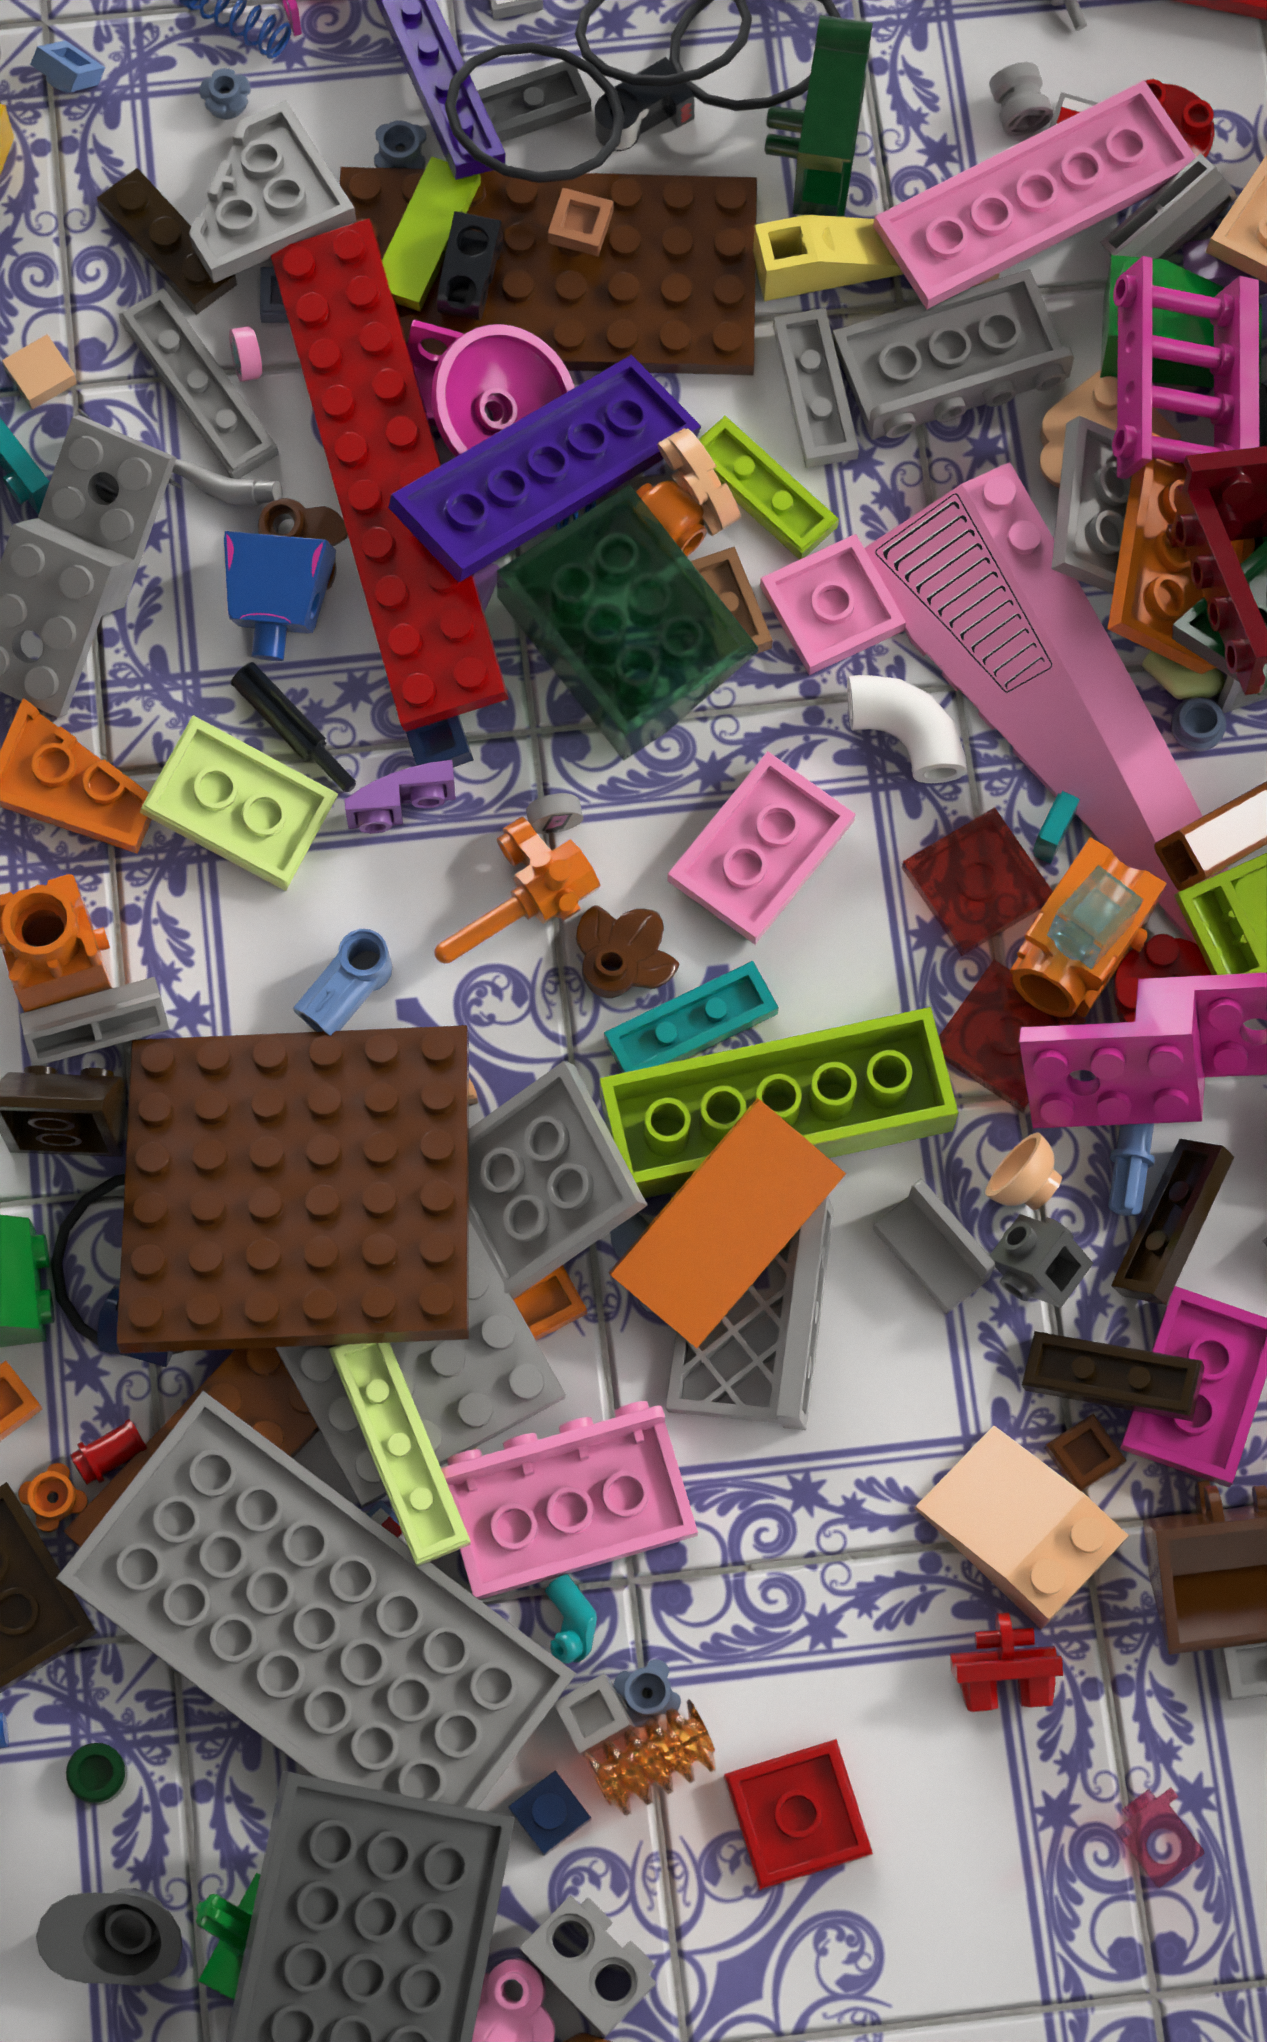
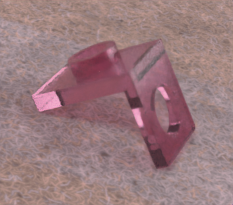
M1172 1787L1158 1798L1155 1797L1150 1789L1145 1791L1121 1810L1128 1820L1114 1830L1157 1888L1162 1887L1205 1853L1169 1805L1178 1798ZM1167 1829L1178 1837L1181 1851L1174 1862L1160 1864L1154 1861L1148 1854L1147 1840L1155 1830Z

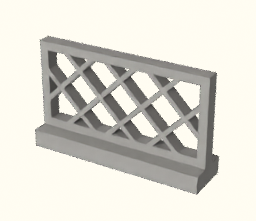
M828 1196L774 1258L786 1273L785 1286L765 1301L754 1286L751 1285L747 1290L760 1306L735 1326L724 1316L721 1322L728 1331L703 1351L699 1347L695 1348L676 1331L666 1410L668 1412L779 1423L783 1428L806 1430L834 1213ZM790 1247L788 1263H786L780 1254ZM782 1302L781 1317L779 1319L772 1309ZM767 1314L779 1328L778 1341L758 1357L740 1334ZM736 1339L752 1359V1362L726 1382L709 1359ZM690 1346L696 1356L686 1363L688 1347ZM775 1357L774 1371L772 1375V1373L768 1370L765 1364H767L770 1360H772ZM702 1364L706 1366L721 1385L703 1401L681 1399L684 1378ZM760 1369L772 1384L769 1407L744 1405L733 1390ZM728 1394L735 1404L719 1403L718 1401Z

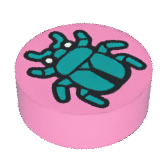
M250 326L230 329L231 354L239 381L259 379L262 375V362L254 330Z

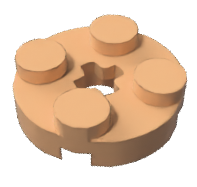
M684 428L657 444L668 466L673 471L678 470L670 475L671 480L681 486L698 505L703 507L704 527L710 536H714L741 518L739 508L727 483L721 484L713 470L717 467L691 430Z

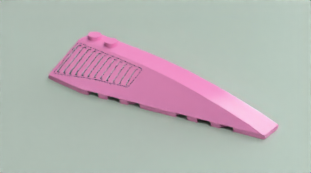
M1008 462L962 483L864 549L906 621L905 633L910 642L923 656L927 654L942 670L943 678L956 691L960 690L979 710L978 715L992 730L996 728L1013 746V753L1055 798L1058 793L1061 794L1064 791L1080 799L1075 814L1092 831L1091 836L1094 840L1111 849L1118 860L1125 865L1137 870H1146L1167 883L1158 903L1163 907L1164 915L1188 941L1197 944L1174 897L1180 891L1174 886L1156 854L1154 844L1203 816L1140 693L1077 579L1051 569L1054 538L1012 464ZM1228 867L1208 877L1207 879L1229 870Z

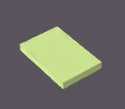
M192 715L144 801L140 813L286 891L333 806L338 793Z

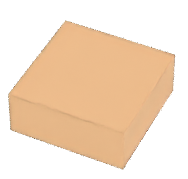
M48 334L2 360L5 371L32 410L77 384L74 372Z

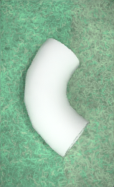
M871 675L848 676L847 701L851 730L870 729L885 731L898 738L908 749L913 778L919 782H949L966 774V757L954 720L931 694L899 678Z

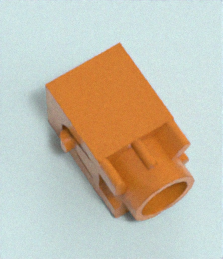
M1090 837L1024 935L1026 940L1017 952V960L1009 970L1013 975V983L1017 991L1027 1002L1049 1015L1061 1018L1071 1017L1076 1011L1079 1016L1086 1017L1130 949L1133 948L1138 952L1142 949L1147 939V931L1144 928L1167 883L1146 870H1137L1125 865L1118 860L1111 849ZM1071 898H1073L1072 901L1074 902L1070 906H1068V902L1071 900Z
M72 874L50 879L47 885H36L30 889L19 890L14 895L11 892L0 895V947L9 971V979L24 1013L112 989L101 951L110 948L105 929L101 927L94 930L80 889Z

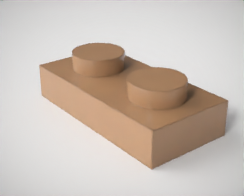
M735 546L684 563L685 577L721 666L772 649V637Z

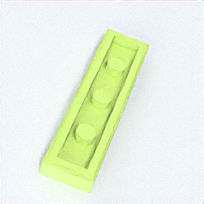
M390 1343L343 1344L329 1348L330 1355L416 1567L471 1545L461 1516Z

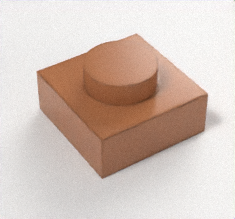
M563 188L548 230V243L599 257L613 214V201Z

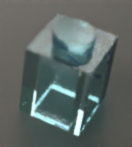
M1098 865L1057 910L1047 936L1055 942L1057 948L1066 957L1072 960H1079L1092 970L1132 925L1144 899Z

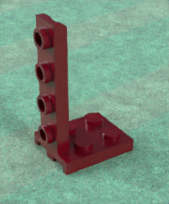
M1267 446L1186 455L1184 465L1187 474L1184 485L1177 487L1174 498L1177 511L1173 524L1167 525L1166 535L1172 548L1179 547L1186 550L1191 562L1193 584L1196 589H1202L1208 604L1210 626L1214 631H1219L1224 643L1225 660L1228 670L1232 674L1236 673L1245 695L1257 694L1263 690L1266 680L1263 668L1267 664V628L1231 541L1267 537Z

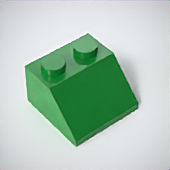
M0 1215V1347L47 1342L45 1324L54 1323L55 1320L51 1290H42L40 1269L49 1268V1251L46 1235H37V1231L27 1217Z

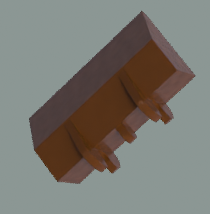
M1209 1480L1199 1481L1195 1484L1197 1513L1143 1519L1149 1578L1169 1655L1267 1642V1488L1265 1485L1252 1487L1253 1506L1223 1509L1220 1493L1216 1485L1210 1486Z

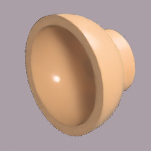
M1036 1132L1026 1137L1003 1159L987 1184L986 1196L997 1203L1007 1206H1017L1024 1203L1031 1210H1037L1052 1197L1062 1181V1176L1053 1169L1055 1162L1053 1150L1040 1133Z

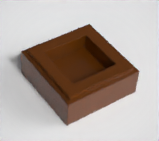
M1094 1413L1047 1443L1044 1447L1065 1479L1081 1492L1124 1465L1127 1461Z

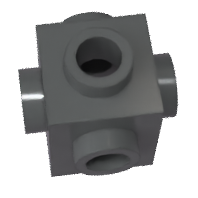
M1019 1214L1011 1227L1006 1230L1002 1239L989 1255L995 1262L996 1269L1003 1275L1000 1279L1001 1285L1009 1293L1023 1301H1028L1030 1297H1033L1059 1308H1062L1094 1263L1073 1240L1072 1233L1061 1223L1048 1217L1042 1222Z

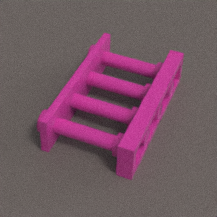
M1142 256L1118 277L1113 292L1114 304L1118 306L1117 430L1112 442V451L1114 456L1117 457V478L1128 479L1150 462L1152 458L1184 464L1186 455L1259 447L1258 279L1239 276L1215 297L1152 285L1153 258ZM1152 308L1210 319L1211 324L1214 325V347L1152 335ZM1152 357L1210 368L1211 373L1214 375V397L1152 385ZM1152 407L1210 418L1211 423L1214 425V447L1152 436Z

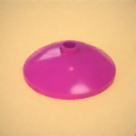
M486 325L462 335L443 353L437 364L432 381V409L436 425L445 444L453 455L457 457L572 390L575 386L560 357L539 337L510 325ZM484 407H488L492 411L493 421L487 417Z

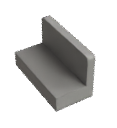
M919 1179L911 1186L907 1198L874 1224L873 1230L946 1315L991 1277L995 1267L993 1259L922 1179Z

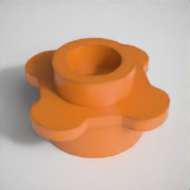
M61 1463L51 1464L46 1472L37 1475L32 1481L24 1482L18 1492L19 1500L24 1505L31 1507L37 1516L36 1526L44 1532L57 1530L61 1520L72 1513L80 1514L88 1504L87 1495L81 1490H76L70 1480L71 1472L69 1468ZM55 1492L59 1496L58 1500L51 1503L48 1501V1495Z

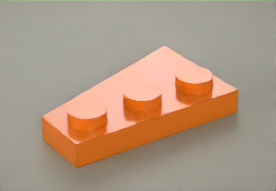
M23 698L0 749V807L138 854L152 819L140 813V809L149 792L108 761L98 758L81 745L75 736L63 727H57L40 714L38 708Z

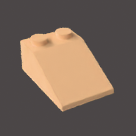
M993 1426L915 1506V1509L1041 1630L1120 1548L1129 1536L1083 1492L996 1426Z

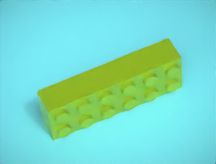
M931 1007L599 1079V1097L606 1126L644 1198L677 1192L757 1098L828 1158L952 1132L958 1117V1109Z

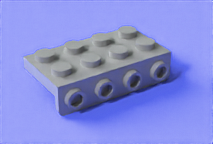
M1030 269L970 287L929 309H926L923 303H919L832 331L837 356L871 440L886 435L889 438L902 437L913 431L918 425L934 420L949 422L962 416L966 410L984 404L990 407L1000 406L1012 400L1016 394L1035 388L1038 391L1053 389L1070 377L1074 361L1071 348L1068 346L1063 347Z

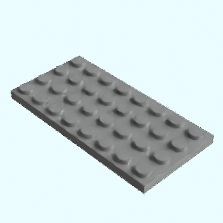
M204 1391L201 1392L57 1577L59 1582L314 1777L471 1809L479 1807L576 1675L569 1667L433 1564L427 1562L416 1567L408 1545Z

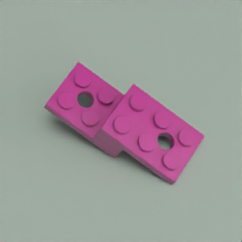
M1267 973L1138 979L1135 1022L1021 1027L1019 1044L1033 1128L1203 1121L1205 1077L1267 1075V1028L1252 1030L1243 1024L1247 1020L1255 1018L1267 1021ZM1077 1070H1087L1092 1072L1097 1078L1090 1081H1079L1074 1079L1070 1073Z

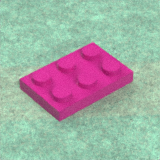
M1175 1286L1166 1304L1151 1352L1203 1362L1205 1369L1193 1422L1132 1410L1119 1449L1229 1488L1233 1484L1267 1377V1318Z

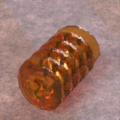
M690 1699L686 1702L688 1719H685L674 1708H670L665 1712L666 1730L653 1719L645 1721V1741L632 1730L625 1731L623 1734L624 1752L608 1740L602 1745L604 1762L601 1763L588 1751L584 1753L590 1771L609 1806L614 1805L626 1817L632 1814L630 1795L635 1794L647 1806L653 1803L651 1784L657 1783L667 1794H671L674 1792L672 1779L674 1772L677 1771L687 1782L692 1783L695 1781L694 1762L699 1761L711 1773L716 1770L714 1745L698 1711Z

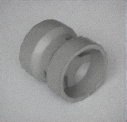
M1022 62L1007 66L999 70L989 81L994 101L1002 106L999 113L1004 132L1008 135L1019 136L1035 132L1048 124L1053 117V110L1048 97L1041 94L1042 78L1038 66L1034 63Z

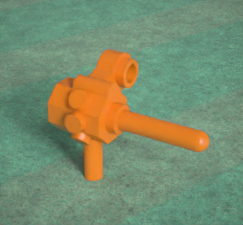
M522 816L503 828L504 834L496 839L502 853L512 866H516L521 862L526 866V868L516 873L513 877L517 888L511 891L512 897L440 942L434 950L435 958L443 964L451 963L523 916L527 919L536 916L542 924H545L554 917L561 918L564 921L581 910L578 902L597 891L601 886L593 867L581 849L570 839L556 849L551 850L535 832L531 824Z

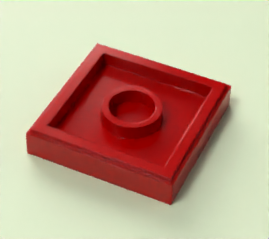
M837 1739L724 1774V1780L759 1891L873 1855Z

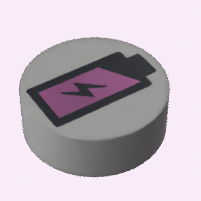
M557 793L546 795L532 801L526 808L528 822L538 834L566 831L583 821L580 799L573 794Z

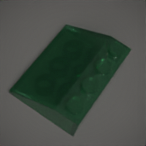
M630 484L497 570V598L623 761L668 732L750 660L759 649Z

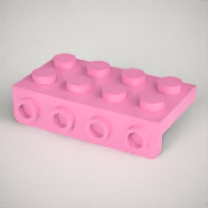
M647 1401L634 1402L614 1411L616 1418L593 1424L591 1417L579 1418L559 1426L560 1434L538 1440L536 1433L524 1434L503 1443L504 1450L482 1456L481 1450L474 1449L449 1457L447 1459L448 1466L441 1468L471 1541V1545L461 1548L460 1552L472 1595L481 1600L564 1574H570L697 1537L698 1530L665 1424L662 1406L649 1408Z

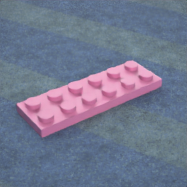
M1145 80L876 215L873 227L925 308L929 309L1153 195L1193 161L1196 156Z

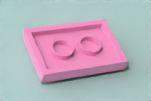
M767 751L670 870L667 881L756 945L853 824L855 813Z

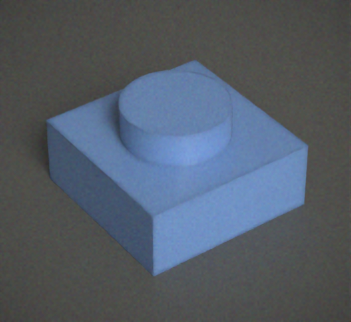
M66 40L37 46L30 63L31 66L47 76L46 81L51 86L68 93L98 86L105 70L104 66Z

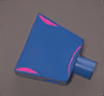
M225 531L224 550L229 619L239 627L254 628L251 657L268 661H284L287 632L313 633L336 558V549L324 539Z

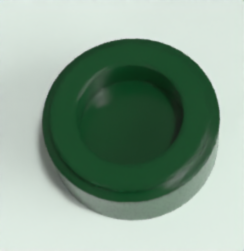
M90 1743L82 1746L75 1751L67 1764L66 1780L70 1790L80 1800L88 1804L101 1805L111 1802L120 1795L127 1782L128 1772L123 1757L113 1747L103 1743Z

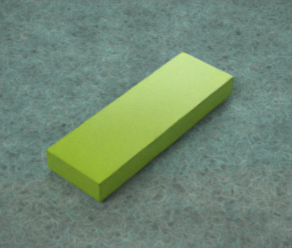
M431 156L382 259L391 293L396 304L419 312L421 311L445 259L454 211L467 213L481 183L480 174L455 180L448 162Z
M723 416L699 438V441L717 466L713 470L721 484L727 483L735 501L799 560L812 552L838 527L839 518L727 416Z

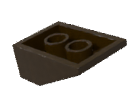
M38 1065L25 1067L24 1073L8 1072L0 1080V1135L10 1153L123 1157L128 1092L122 1077L114 1076V1072L102 1068H85L80 1071V1075L58 1074V1070L55 1068Z

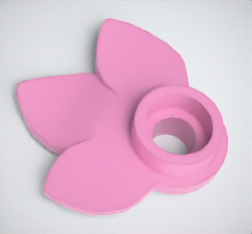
M512 1958L496 1965L490 1973H485L472 2042H554L555 2024L550 2014L542 2005L546 1995L545 1980L540 1970L533 1963L521 1958ZM509 1979L516 1980L522 1985L523 1996L520 2001L511 2000L507 1996L505 1986Z

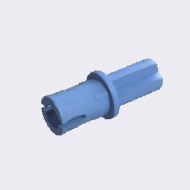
M1154 1123L1120 1125L1117 1148L1110 1152L1109 1157L1114 1162L1108 1207L1115 1214L1137 1216L1142 1210L1147 1170L1155 1162L1154 1156L1150 1154Z

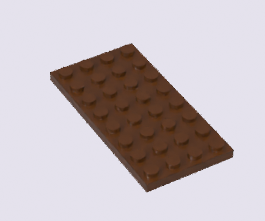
M340 167V186L354 206L356 222L370 219L383 258L425 169ZM493 170L480 173L481 183L467 214L501 220L504 239L500 258L496 262L492 283L489 284L486 305L481 320L477 321L437 312V298L443 264L420 312L396 304L407 345L413 320L463 334L482 326L503 324L521 328L539 337L555 351L568 371L602 372L632 355L649 373L753 375L756 279L753 242L757 216V177L585 173L573 180L536 183L507 177ZM563 188L613 201V214L599 257L548 243V230ZM429 338L420 341L423 349L431 354L443 355L447 350V346L439 340Z

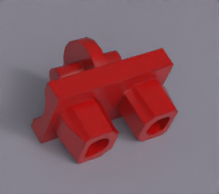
M1009 1612L996 1613L995 1630L974 1633L976 1649L997 1648V1650L950 1653L951 1672L957 1683H959L964 1704L969 1712L991 1711L998 1708L997 1680L1018 1679L1019 1703L1022 1707L1032 1708L1053 1705L1056 1684L1055 1676H1063V1659L1061 1656H1057L1055 1646L1014 1649V1646L1035 1645V1635L1033 1628L1012 1629Z

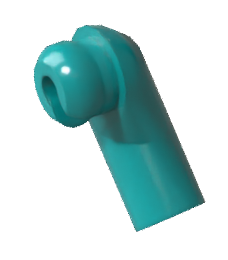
M564 1574L553 1580L546 1587L545 1593L563 1616L561 1630L555 1635V1639L550 1642L551 1653L563 1664H568L571 1662H581L591 1652L597 1613L570 1576Z

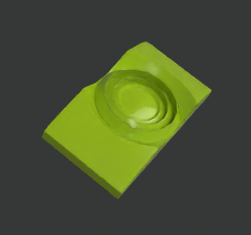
M1267 853L1174 895L1212 975L1267 973Z

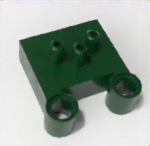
M820 15L805 110L772 106L768 109L766 120L768 128L801 133L800 138L769 133L766 136L764 148L766 155L797 159L792 214L845 216L867 75L865 71L873 22Z

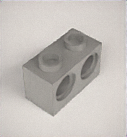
M570 1895L519 1949L580 2014L606 2038L655 1987L656 1981L649 1973L656 1966L632 1941H629L622 1948L606 1932L613 1922L591 1899L587 1897L580 1905ZM568 1924L580 1926L586 1932L589 1940L585 1951L573 1958L560 1955L553 1945V1938L557 1930ZM610 1967L622 1969L627 1973L631 1981L629 1993L619 2001L605 2000L596 1990L595 1983L598 1975Z

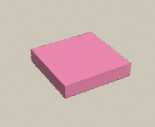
M856 534L760 579L761 590L809 675L905 631L906 621Z

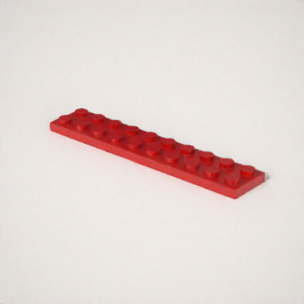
M368 218L289 244L270 256L400 725L407 732L508 700V693L474 575L472 574L458 582L388 508L393 493L442 464L396 303L391 293L374 227Z

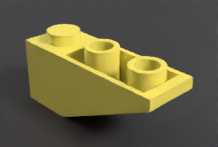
M803 215L755 225L753 253L764 301L903 275V272L874 229V219Z

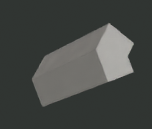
M1199 154L1106 236L1100 244L1110 256H1145L1168 260L1237 199L1236 193L1217 168L1202 154Z
M155 977L19 1014L32 1066L44 1065L169 1030Z

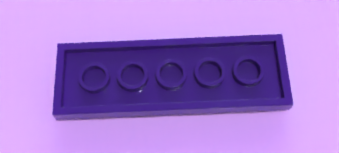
M630 355L391 495L388 508L458 582H461L663 460L664 458L657 446L662 440L684 428H688L698 437L701 425Z

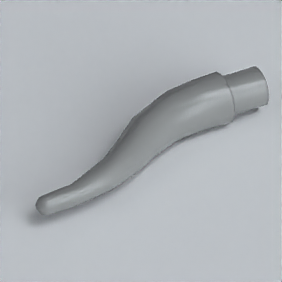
M176 459L172 473L184 477L209 496L229 504L259 506L262 503H270L282 498V486L279 481H261L260 478H228L180 459Z

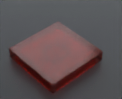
M995 807L904 860L901 867L961 956L1042 909L1053 893Z
M994 959L939 1035L944 1059L947 1063L1023 1113L1028 1107L1029 1101L1019 1044L1021 1027L1085 1024L1087 1020L1075 1012L1071 1017L1061 1018L1037 1009L1017 991L1013 983V975L1009 972L1010 969Z

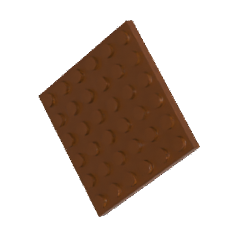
M467 1025L335 1031L331 1036L321 1031L132 1040L117 1346L120 1354L469 1339V1033Z

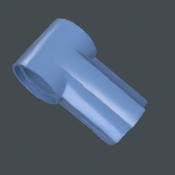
M357 929L351 931L342 939L337 956L293 1007L294 1012L316 1032L324 1031L330 1036L335 1031H341L369 995L387 984L392 975V962L383 937L371 929ZM370 951L380 956L377 964L367 970H358L351 965L354 957L361 952Z

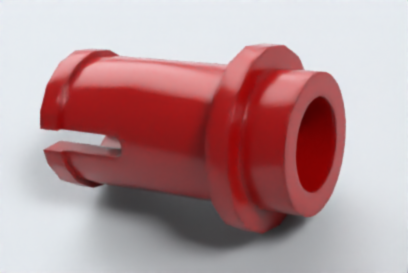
M128 1419L121 1426L86 1446L83 1442L78 1443L79 1450L70 1454V1458L86 1485L96 1479L100 1484L105 1481L103 1478L104 1474L130 1460L140 1451H145L147 1447L133 1422Z

